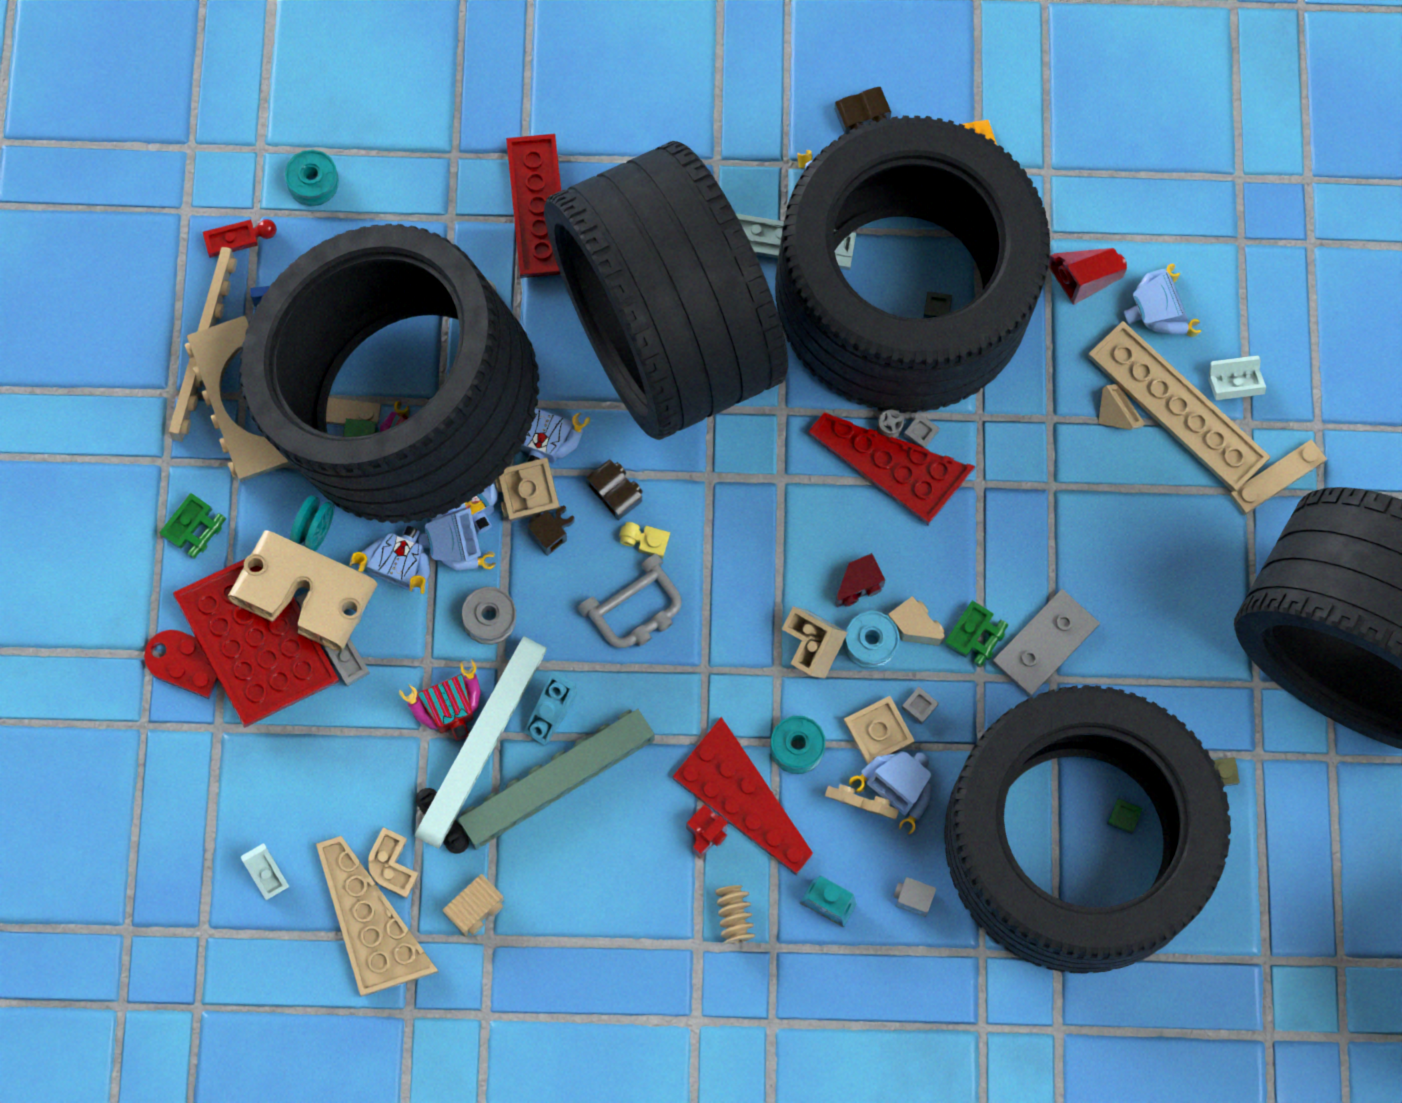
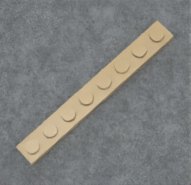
M221 248L198 331L216 326L217 319L222 318L224 312L223 298L228 296L231 283L229 277L231 273L235 272L237 266V259L230 248ZM195 357L189 359L169 428V434L172 440L183 442L184 435H188L191 427L189 417L191 411H195L198 397L196 396L197 389L203 385V381L198 382L193 369L197 367Z

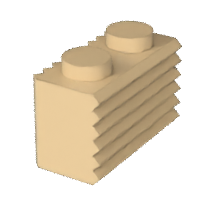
M480 874L442 911L466 937L469 933L471 935L476 934L484 926L482 921L489 914L494 917L504 907L501 904L504 901V897L483 874Z

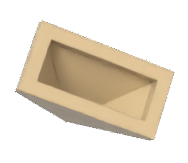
M1117 384L1107 385L1103 388L1099 424L1128 430L1142 428L1145 425L1124 391Z

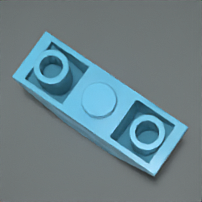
M553 671L524 733L546 746L577 694L576 684Z

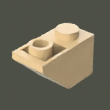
M913 596L888 614L897 625L899 637L902 641L939 646L944 640V629L941 624L936 620L932 621L927 614L928 609L920 600L916 601Z

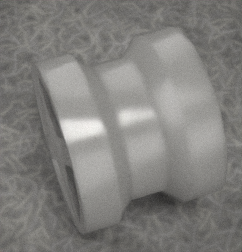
M886 410L879 417L878 433L890 438L891 436L898 438L902 432L904 419L898 411Z

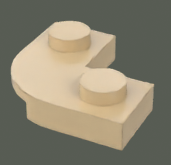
M841 784L839 789L827 787L825 796L849 806L864 809L870 813L895 820L897 818L899 809L889 806L890 801L878 796H875L874 800L866 799L855 795V789Z
M383 827L369 854L370 874L378 885L407 899L419 877V873L396 863L408 841L407 838Z

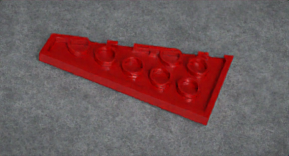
M825 412L808 431V435L927 525L931 523L975 469L974 465L960 463L953 460L954 458L932 453L929 449L892 436L891 438L870 428L865 429L856 426L853 422Z
M720 717L676 771L672 779L797 876L812 857L813 852L723 718Z

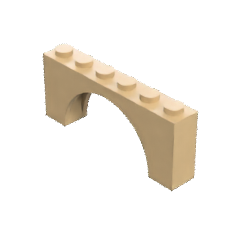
M245 315L187 335L189 343L184 344L189 358L195 357L197 367L193 369L198 382H204L206 390L202 391L206 405H212L215 414L210 415L215 430L221 429L224 438L219 439L224 454L229 452L232 462H229L228 466L232 477L238 476L240 482L291 464L265 437L254 435L239 427L229 417L222 402L221 386L224 373L232 359L243 350L242 344L245 341L246 329L249 327Z

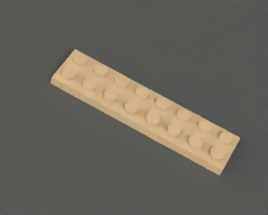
M1124 321L1088 354L1087 357L1231 491L1236 492L1270 459V456Z

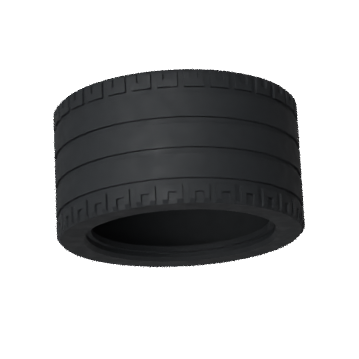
M670 141L657 147L655 150L648 151L628 160L626 163L617 165L547 198L544 205L546 228L558 268L575 311L615 391L633 419L648 436L661 440L675 434L676 431H681L704 420L706 417H711L735 404H739L762 393L764 390H769L783 383L788 371L787 347L780 318L764 273L727 197L702 160L688 146L678 141Z
M376 224L370 227L363 226L359 229H351L345 233L337 234L328 240H324L305 254L299 256L297 260L292 262L278 276L275 282L270 285L266 294L261 298L262 300L257 305L256 311L249 321V327L245 333V341L242 344L243 352L240 356L242 361L240 384L244 388L242 395L246 400L245 405L250 411L251 419L255 422L262 435L328 500L337 507H341L347 513L351 512L359 518L364 517L370 521L376 519L381 523L386 521L390 523H397L398 521L410 523L413 520L418 522L425 518H435L439 514L443 515L454 508L461 507L462 504L470 502L476 495L483 493L484 489L494 483L493 481L504 473L507 466L511 465L515 455L521 450L520 447L525 443L526 435L531 430V422L536 415L534 411L538 405L537 395L540 389L537 386L540 380L537 373L539 368L535 361L536 354L532 349V343L521 324L468 255L456 244H452L447 238H442L435 232L430 233L427 229H418L412 225L406 227L403 224L379 226ZM436 315L459 320V343L453 366L441 388L422 409L406 421L379 433L359 437H342L328 434L326 411L332 384L344 362L362 342L378 330L411 317Z
M1330 487L1315 490L1303 496L1297 504L1276 545L1263 565L1261 572L1248 592L1245 601L1236 614L1234 630L1241 647L1249 658L1269 678L1288 693L1333 721L1364 736L1398 749H1402V499L1374 491L1349 487Z

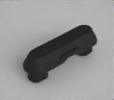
M424 788L416 796V803L424 816L437 794L432 788ZM455 819L443 844L451 853L460 854L468 848L469 839Z

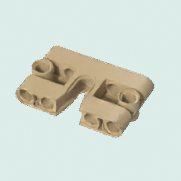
M266 530L261 535L251 555L245 559L244 568L227 597L235 605L273 622L290 603L297 589L307 588L309 593L302 605L298 621V634L333 650L342 651L355 626L360 623L361 615L378 584L374 579L359 571ZM253 566L262 568L259 572H252L249 569ZM347 609L356 611L352 616H348L343 612Z

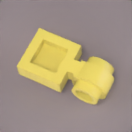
M625 522V526L621 527L619 533L621 544L634 547L635 543H640L638 552L651 556L658 554L663 559L670 532L645 526L644 533H641L639 525Z

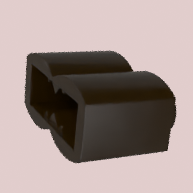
M881 86L835 102L834 110L845 134L854 128L857 130L860 125H869L872 121L877 123L880 119L886 118L889 120L891 118V110Z
M609 459L586 477V484L619 521L642 502L641 494L643 491L635 481L630 482L625 477L627 473L620 463L616 462L614 464Z

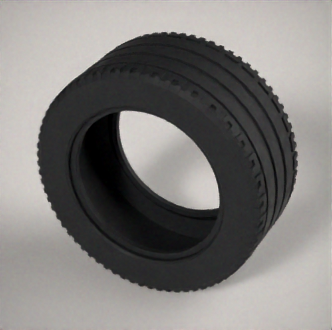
M1083 685L1082 688H1078V686L1062 687L1058 691L1054 689L1049 690L1048 692L1038 694L1036 698H1028L1017 704L1014 709L1011 708L983 733L968 755L953 787L946 811L944 837L947 865L950 867L953 885L959 892L958 896L965 909L970 910L972 919L975 920L980 928L983 927L986 930V934L994 942L1004 945V949L1016 957L1022 956L1026 962L1039 967L1044 965L1047 966L1046 969L1058 972H1065L1066 970L1069 973L1087 974L1089 972L1099 973L1120 969L1139 962L1166 946L1196 918L1213 895L1226 864L1225 858L1228 856L1230 845L1228 835L1231 833V816L1228 815L1230 807L1227 800V792L1223 791L1225 785L1223 780H1221L1219 770H1215V762L1211 759L1208 750H1204L1201 746V740L1197 739L1192 730L1188 731L1185 728L1186 724L1178 720L1177 716L1174 714L1171 716L1167 713L1168 710L1166 708L1158 706L1154 701L1150 703L1146 701L1147 698L1137 696L1135 693L1130 692L1127 694L1124 693V690L1113 689V687L1103 689L1098 685ZM1075 756L1093 758L1109 763L1133 778L1152 801L1159 816L1163 833L1162 862L1151 888L1141 896L1123 904L1097 908L1064 902L1051 896L1032 882L1018 865L1012 854L1004 822L1005 803L1009 788L1022 774L1043 762L1061 757Z

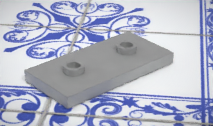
M1061 589L993 659L992 663L1031 697L1099 626L1100 622Z

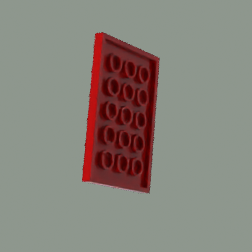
M245 559L173 592V597L243 727L246 728L338 683L339 679L320 644L298 634V621L301 610L294 597H292L290 603L273 622L235 605L228 599L227 596L244 568ZM253 566L249 570L252 572H259L262 570V568L259 566Z

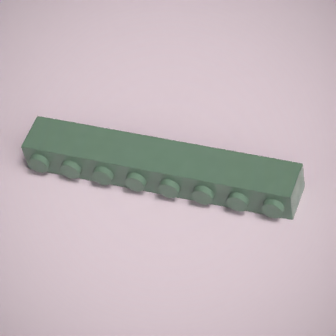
M639 709L633 712L631 710L625 711L618 717L617 722L609 725V723L602 725L595 731L596 734L589 739L587 737L581 738L573 744L574 748L568 752H558L547 765L542 766L540 764L535 766L528 772L529 776L522 780L519 778L514 779L506 785V790L499 794L494 792L485 797L484 803L476 808L471 806L461 813L462 817L458 818V821L475 850L483 847L655 741V734Z

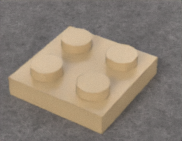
M891 696L844 718V723L867 765L877 756L894 754L915 742Z

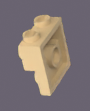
M547 457L507 467L504 473L495 480L498 492H503L505 499L504 502H501L504 517L509 516L511 521L532 517L538 513L560 508Z

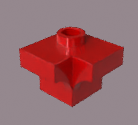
M705 804L686 823V829L694 835L696 840L692 852L699 859L713 845L718 847L728 836L725 833L728 828V822L722 816L715 814Z

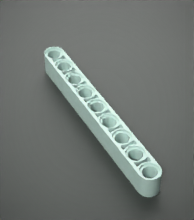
M525 636L521 639L415 834L416 838L437 849L440 848L540 665L547 647Z

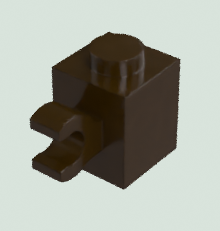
M565 505L557 509L555 519L546 511L542 515L541 513L534 515L528 522V534L547 556L567 541V533L563 529L571 526L575 521L573 515L568 519L561 518V515L567 511Z

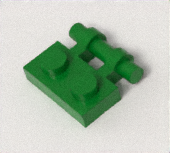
M190 493L159 534L179 549H182L187 542L190 543L192 547L187 554L195 559L200 552L203 553L207 549V543L214 534L218 535L222 530L221 525L225 522L226 518L218 513L213 520L210 519L208 515L212 511L211 506ZM203 524L207 528L198 538L193 534Z
M972 600L944 644L965 658L973 650L977 653L973 663L978 667H982L985 661L990 660L992 657V650L998 641L1001 642L1005 637L1004 632L1009 625L1004 620H1000L996 626L991 624L990 620L994 613ZM983 631L989 634L984 645L977 641Z

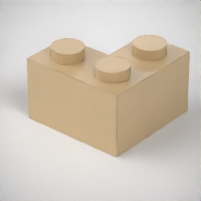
M795 606L792 607L782 630L802 640L791 665L811 676L825 679L848 632L809 610Z

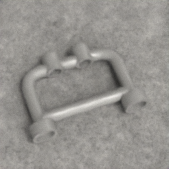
M654 554L641 564V567L646 572L644 576L601 605L593 596L580 604L577 609L583 617L589 615L612 646L626 648L637 642L640 647L652 639L649 633L656 628L663 632L673 624L671 618L680 611L682 598L679 591L660 567L663 564L662 559L658 554ZM657 579L671 598V606L665 611L663 610L656 614L644 625L637 627L624 638L617 637L602 616Z

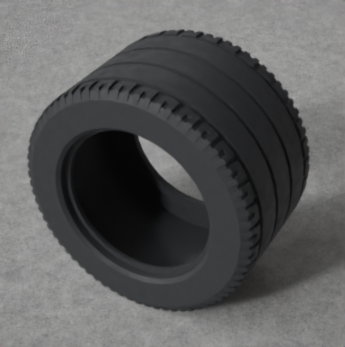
M903 115L899 119L896 116L889 120L886 118L880 119L877 123L872 121L869 125L863 124L857 130L854 128L847 134L844 133L839 136L838 141L834 140L828 147L823 148L820 154L808 164L806 170H804L796 183L787 205L775 277L776 306L788 342H791L790 346L796 353L799 361H803L804 367L810 371L813 377L817 376L818 381L822 384L824 383L831 391L832 389L836 390V394L843 395L849 401L855 400L856 404H863L871 409L872 407H877V410H897L899 413H917L918 410L922 412L931 409L938 410L940 406L944 408L950 404L959 403L961 398L965 400L979 392L981 388L983 389L1006 367L1021 344L1047 276L1050 259V230L1048 228L1045 207H1042L1041 197L1038 195L1037 188L1033 187V181L1031 178H1028L1025 169L1020 168L1019 162L1017 160L1014 161L1009 152H1004L1002 146H997L993 139L990 138L988 140L985 138L986 135L976 133L975 129L971 127L969 129L964 128L965 125L960 123L959 125L953 124L954 121L951 120L945 122L942 118L935 120L930 116L920 118V116L909 118V116ZM901 216L923 219L946 229L964 244L976 262L983 290L970 303L946 315L921 319L896 316L876 308L857 294L842 274L836 259L835 250L849 234L872 221Z

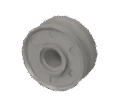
M483 587L475 590L467 597L462 608V622L465 632L472 640L480 644L494 645L503 642L512 634L516 626V608L513 599L505 591L497 587ZM488 611L496 614V617L490 621L485 620L482 616Z

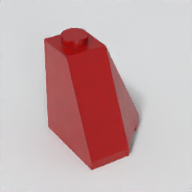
M1114 248L1054 253L1050 255L1048 268L1072 304L1075 305L1123 278L1127 270V262L1123 255L1118 254Z

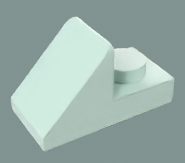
M264 843L241 856L243 863L265 900L289 887Z

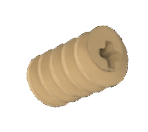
M741 885L727 886L715 890L716 895L722 897L717 900V905L724 907L718 911V915L725 918L720 921V926L727 928L721 932V937L728 939L723 942L724 944L741 943L755 937V934L747 933L748 929L754 927V923H749L745 920L752 916V913L744 911L745 908L751 906V902L743 901L742 898L750 894L747 891H741L743 887Z

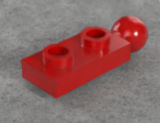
M250 219L204 231L203 236L208 255L212 258L220 255L222 247L230 248L232 252L258 246L256 237L260 236L263 239H271L275 236L277 227L269 219H264L258 223L257 227H253Z

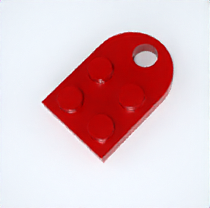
M165 630L156 634L148 642L144 658L147 668L154 677L204 698H210L218 678L196 637L179 630ZM158 645H163L167 649L165 655L160 658L154 657L152 654L153 649Z

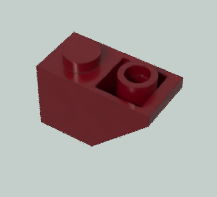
M872 553L848 564L836 597L835 604L837 607L842 605L849 607L859 601L858 598L868 595V597H871L882 591L885 578Z

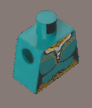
M822 876L811 881L800 901L802 905L842 927H845L857 905L854 894Z

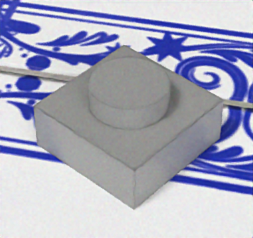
M918 414L904 432V437L914 444L926 448L940 428L921 414Z
M918 687L902 705V709L922 725L939 703Z

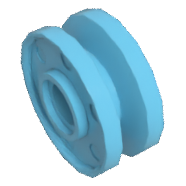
M866 611L859 613L850 621L846 628L848 633L843 641L846 655L853 663L862 668L874 669L884 666L892 659L899 644V632L897 625L889 616L882 612ZM865 636H875L878 643L874 645L868 644L865 641Z

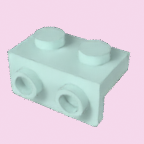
M1250 356L1212 361L1210 363L1208 380L1215 399L1223 400L1265 394L1266 385L1260 372V357Z

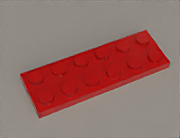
M545 134L506 138L520 278L561 275L549 240L544 216V205L547 198L561 191L556 135Z

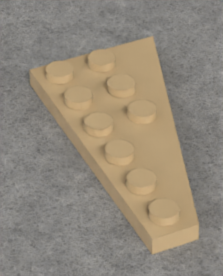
M339 836L317 843V850L360 996L364 997L439 973L343 837Z

